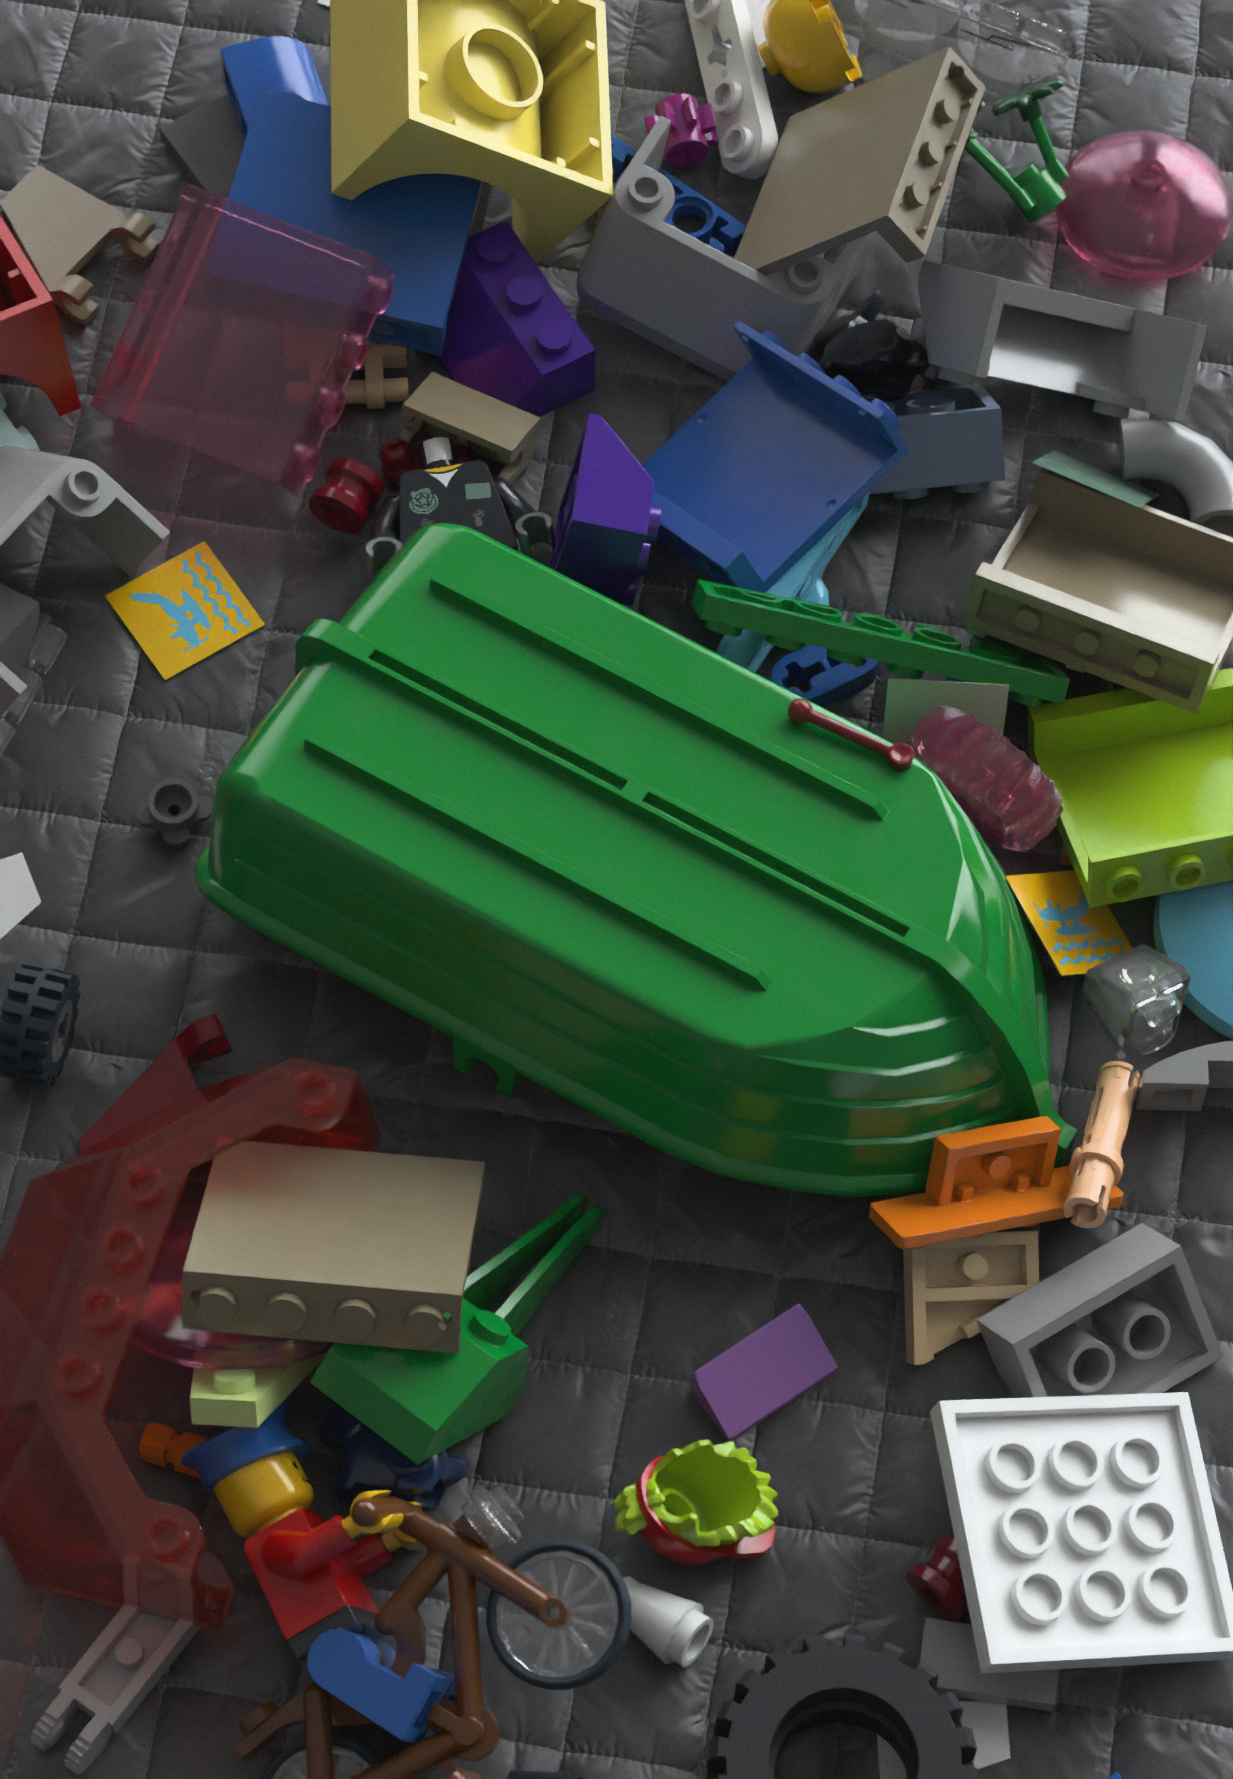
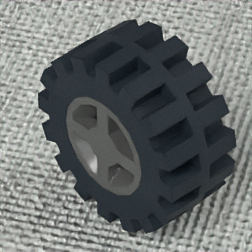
M23 963L22 967L17 969L14 981L11 980L8 987V997L4 999L1 1008L3 1013L0 1020V1076L45 1087L54 1085L56 1077L60 1076L63 1070V1061L68 1056L69 1044L71 1039L73 1040L75 1033L74 1024L78 1018L79 1007H77V1004L80 1000L81 992L78 989L80 980L77 978V975L30 963Z

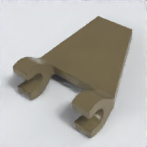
M38 164L0 201L3 214L53 302L70 319L85 327L101 311L99 304L88 299L95 291L93 284L85 278L76 275L87 262L112 238L130 256L145 264L161 249L160 242L149 237L156 229L154 221L139 212L123 213Z

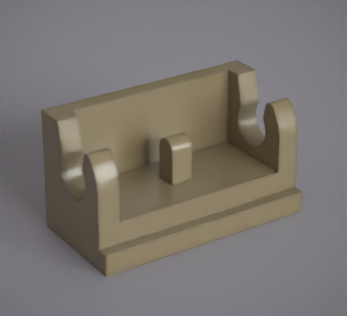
M432 372L402 406L400 418L410 423L403 429L399 439L413 444L424 431L436 437L450 438L455 445H461L464 449L506 466L497 477L504 478L511 485L521 472L526 471L531 465L540 417Z

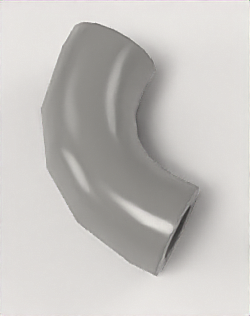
M1141 418L1119 419L1118 449L1122 479L1159 480L1175 488L1186 501L1190 522L1230 537L1233 536V462L1212 439L1177 422Z

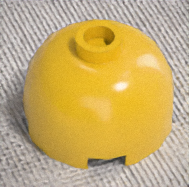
M771 0L763 18V28L767 41L757 45L772 77L782 72L794 88L809 94L832 92L863 78L856 56L854 54L850 56L846 49L848 44L843 34L845 31L830 0Z

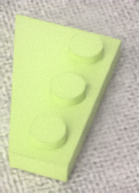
M199 1331L190 1393L192 1424L258 1428L324 1359L328 1351L327 1342Z

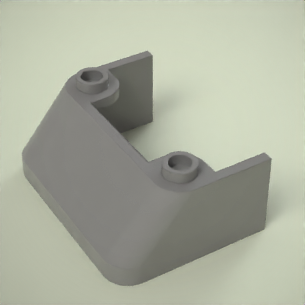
M660 116L617 182L613 195L582 260L576 282V291L579 299L589 309L726 382H729L753 359L733 328L738 321L760 334L765 330L771 331L785 344L789 352L796 357L801 352L808 354L814 344L815 335L825 326L854 279L868 235L846 243L834 264L819 256H814L775 272L768 277L669 225L665 221L672 212L675 191L671 182L659 171L671 120Z
M923 260L917 284L928 363L940 366L937 378L973 386L975 376L981 378L992 376L1095 400L1093 412L1128 419L1130 408L1184 422L1207 325Z
M0 446V546L44 500H47L57 511L64 515L129 576L139 568L170 533L154 516L93 462L17 446ZM0 662V716L27 687L2 662Z

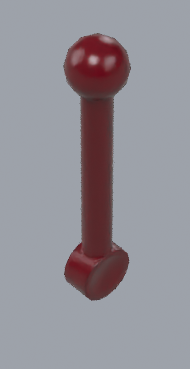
M794 699L788 705L787 713L789 719L794 723L803 724L809 722L887 758L889 767L895 771H906L912 766L915 754L912 747L908 744L896 743L892 746L814 711L810 702L805 699Z

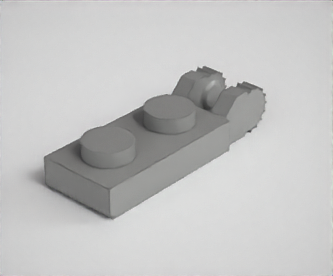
M146 1580L142 1582L59 1685L60 1693L47 1708L45 1714L40 1717L38 1723L35 1724V1728L30 1736V1742L43 1751L49 1750L73 1722L79 1708L92 1717V1719L70 1746L68 1753L65 1755L64 1766L77 1775L83 1774L106 1748L111 1733L117 1734L202 1627L200 1618Z

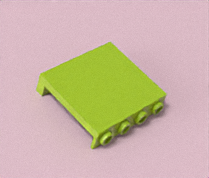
M1233 668L1219 670L1197 714L1129 688L1066 699L1063 704L1050 702L1042 704L1041 707H1028L1027 753L1090 908L1233 880Z

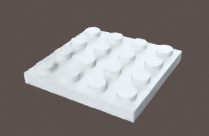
M1188 1392L939 1401L931 1409L930 1414L981 1674L1233 1659V1591Z

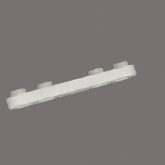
M684 0L708 104L712 105L721 161L729 172L747 180H756L764 176L769 170L779 144L746 0Z

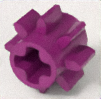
M679 93L663 98L655 107L656 116H647L644 119L647 136L660 116L671 120L664 155L666 162L674 167H690L700 163L708 155L707 145H716L719 142L712 105L709 103L699 107L697 99L689 94Z

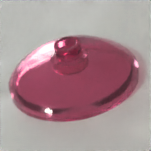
M1154 130L1118 131L1089 142L1079 149L1064 167L1069 176L1059 184L1067 196L1055 207L1057 221L1062 234L1070 246L1083 259L1112 275L1133 280H1161L1185 274L1207 261L1220 247L1226 236L1232 210L1231 194L1227 181L1219 167L1205 152L1182 138ZM1142 180H1150V181H1153V182H1152V183H1148V182H1144V181H1142Z

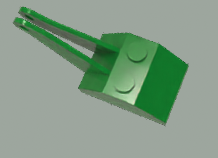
M577 1192L551 1216L467 1276L462 1300L459 1353L334 1343L327 1351L310 1383L416 1464L507 1417L526 1381L528 1346L516 1336L575 1257L599 1231L605 1221L607 1211L599 1205H595L580 1219L588 1205L589 1198L583 1193ZM546 1255L495 1314L484 1310ZM443 1313L444 1316H452L450 1313Z

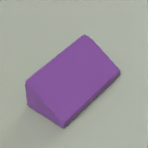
M796 1304L697 1369L691 1375L690 1391L726 1440L733 1441L837 1372L838 1366L808 1313L801 1304Z

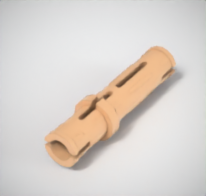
M1110 1061L1101 1066L1096 1092L1084 1130L1082 1145L1074 1150L1069 1164L1072 1183L1064 1203L1063 1212L1066 1218L1072 1216L1074 1212L1071 1223L1081 1228H1095L1104 1223L1111 1188L1119 1183L1124 1165L1121 1158V1149L1128 1129L1133 1101L1140 1083L1139 1072L1131 1073L1133 1066L1123 1061Z

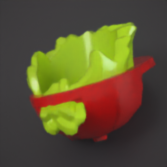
M709 1439L697 1440L681 1450L679 1448H672L665 1456L654 1459L640 1473L635 1484L623 1489L622 1493L614 1500L615 1510L620 1511L615 1518L614 1529L617 1532L624 1531L627 1535H634L636 1532H639L645 1542L660 1555L685 1565L700 1566L717 1561L723 1557L760 1559L773 1546L775 1537L774 1519L779 1513L772 1502L777 1498L778 1492L768 1487L771 1479L770 1475L756 1470V1459L750 1456L749 1450L745 1447L736 1449L732 1441L712 1445Z

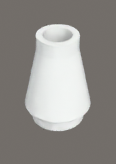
M630 1576L623 1578L631 1599L632 1623L630 1630L665 1664H671L675 1661L681 1666L687 1667L693 1663L706 1646L713 1629V1619L703 1614V1605L642 1584ZM612 1592L607 1604V1611L617 1617V1603Z

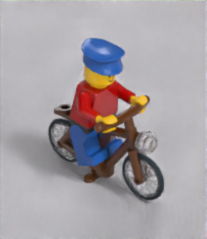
M282 1402L258 1428L229 1426L185 1452L181 1457V1464L198 1472L205 1494L216 1495L235 1533L243 1538H248L243 1543V1549L275 1618L296 1658L307 1661L309 1673L315 1681L310 1683L280 1709L277 1708L273 1701H269L252 1711L240 1723L239 1728L246 1737L234 1746V1749L242 1759L248 1760L287 1728L304 1723L305 1738L298 1739L281 1750L269 1763L261 1779H420L437 1769L443 1773L446 1779H483L478 1772L463 1770L456 1761L458 1758L472 1762L486 1759L495 1751L500 1741L501 1732L498 1719L490 1710L484 1707L476 1580L490 1588L486 1606V1627L492 1648L500 1662L515 1677L531 1686L547 1690H570L586 1685L603 1675L612 1666L627 1642L632 1623L631 1599L627 1585L617 1567L603 1553L580 1542L547 1540L527 1547L513 1556L507 1564L492 1555V1551L488 1549L489 1546L497 1550L507 1541L515 1544L522 1538V1534L516 1524L524 1518L515 1502L498 1485L490 1492L480 1484L470 1490L472 1498L461 1506L463 1515L451 1525L447 1522L440 1523L424 1513L421 1504L418 1502H407L397 1497H386L391 1493L389 1490L363 1492L353 1500L350 1516L343 1519L338 1514L327 1520L324 1516L307 1510L314 1499V1491L299 1461L305 1458L312 1448L309 1441L294 1435L286 1426L288 1410L285 1402ZM362 1532L370 1533L356 1542L355 1537ZM403 1546L408 1550H419L426 1546L428 1553L379 1611L362 1578L395 1559L393 1551ZM447 1572L454 1676L445 1671L424 1666L426 1661V1626L417 1609ZM394 1635L397 1644V1654L386 1642L378 1639ZM376 1723L399 1739L416 1744L383 1761L369 1746L355 1738L340 1735V1727Z

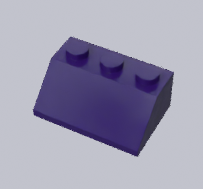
M504 220L470 236L447 318V336L441 357L434 355L450 380L537 417L594 391V347L508 221Z
M588 413L558 509L555 528L557 548L552 549L549 568L621 605L633 606L639 575L643 576L646 569L650 544L654 545L656 542L662 508L651 506L655 481L601 415Z

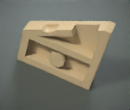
M995 1231L985 1233L977 1238L964 1237L928 1244L920 1249H903L906 1363L913 1365L926 1364L934 1359V1354L962 1338H971L981 1331L976 1319L1038 1284V1231Z

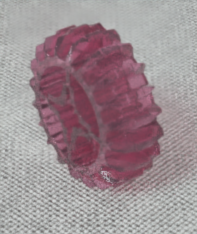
M936 706L927 716L920 719L908 733L909 738L905 744L912 747L915 754L914 757L938 775L978 832L985 835L991 842L1000 843L1006 849L1028 852L1038 842L1045 839L1057 823L1055 821L1064 809L1060 792L1055 789L1053 781L1042 773L1040 766L1034 764L1025 755L1026 752L1016 748L1010 743L1008 737H1002L990 725L982 724L972 714H963L957 708Z

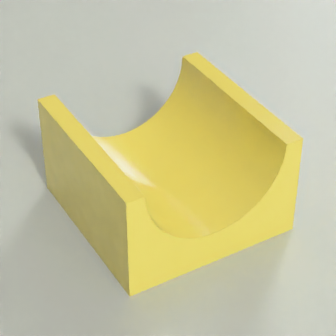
M330 0L331 191L333 194L354 200L364 191L380 183L418 174H452L487 182L512 196L513 230L536 264L612 197L613 177L605 2L601 0Z

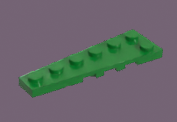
M699 579L697 580L691 602L699 618L706 620L704 626L723 635L739 637L743 629L766 634L765 641L788 650L801 651L804 643L827 648L825 654L828 657L847 664L861 665L864 657L887 662L886 669L888 671L912 679H922L925 671L946 676V681L1009 684L1008 699L1027 706L1041 707L1043 699L1063 704L1070 679L1053 659L999 639L981 638L973 635L970 646L962 645V641L958 638L944 633L939 627L918 623L917 627L914 628L913 634L902 633L900 625L887 620L884 616L864 612L862 614H855L851 623L841 621L843 613L824 604L791 599Z

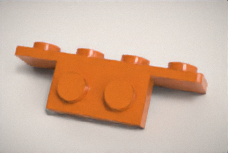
M1048 1116L937 1135L934 1139L925 1193L872 1202L870 1204L869 1218L901 1249H920L928 1244L964 1237L977 1238L985 1233L1016 1227H1033L1042 1222L1066 1218L1063 1207L1070 1191L1072 1175L1070 1174L1069 1166L1054 1168L1061 1128ZM1113 1185L1111 1188L1107 1210L1122 1206L1124 1193L1116 1185Z

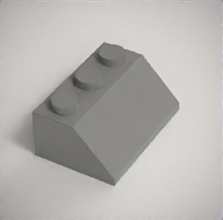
M1143 1223L976 1319L997 1373L1014 1398L1163 1393L1223 1357L1182 1247Z

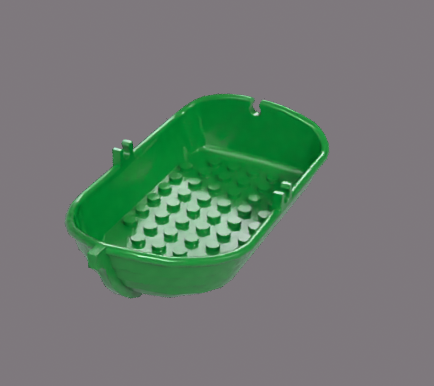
M436 523L424 526L414 532L392 556L339 623L327 619H314L295 643L294 680L236 751L217 779L210 842L202 850L195 864V879L199 891L213 905L233 919L453 1038V1068L466 1074L472 1070L478 1060L485 1062L495 1070L499 1077L494 1084L496 1090L509 1099L523 1078L526 1077L664 1153L718 1175L790 1191L843 1197L907 1195L925 1191L934 1139L937 1135L1048 1116L1061 1128L1054 1168L1063 1166L1072 1151L1078 1130L1065 1123L1053 1107L1049 1086L1050 1036L1046 980L1028 919L1005 878L1007 875L1002 865L938 775L916 757H914L912 766L908 770L895 771L889 767L887 758L809 722L803 724L794 723L789 719L787 713L788 705L794 699L805 698L470 527L449 523ZM807 700L814 711L886 744L893 745L888 740Z

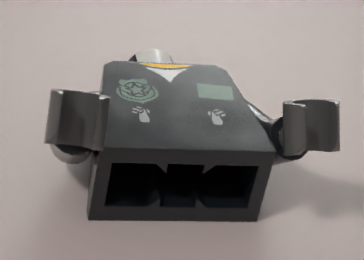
M446 437L428 439L418 446L422 469L407 471L401 474L400 491L385 497L370 531L369 542L366 545V577L374 579V572L383 568L410 536L424 526L436 523L467 526L518 552L517 538L521 554L531 557L530 546L535 543H547L551 549L557 548L552 519L548 514L536 512L504 478L491 476L485 461L475 460L458 463L452 439Z

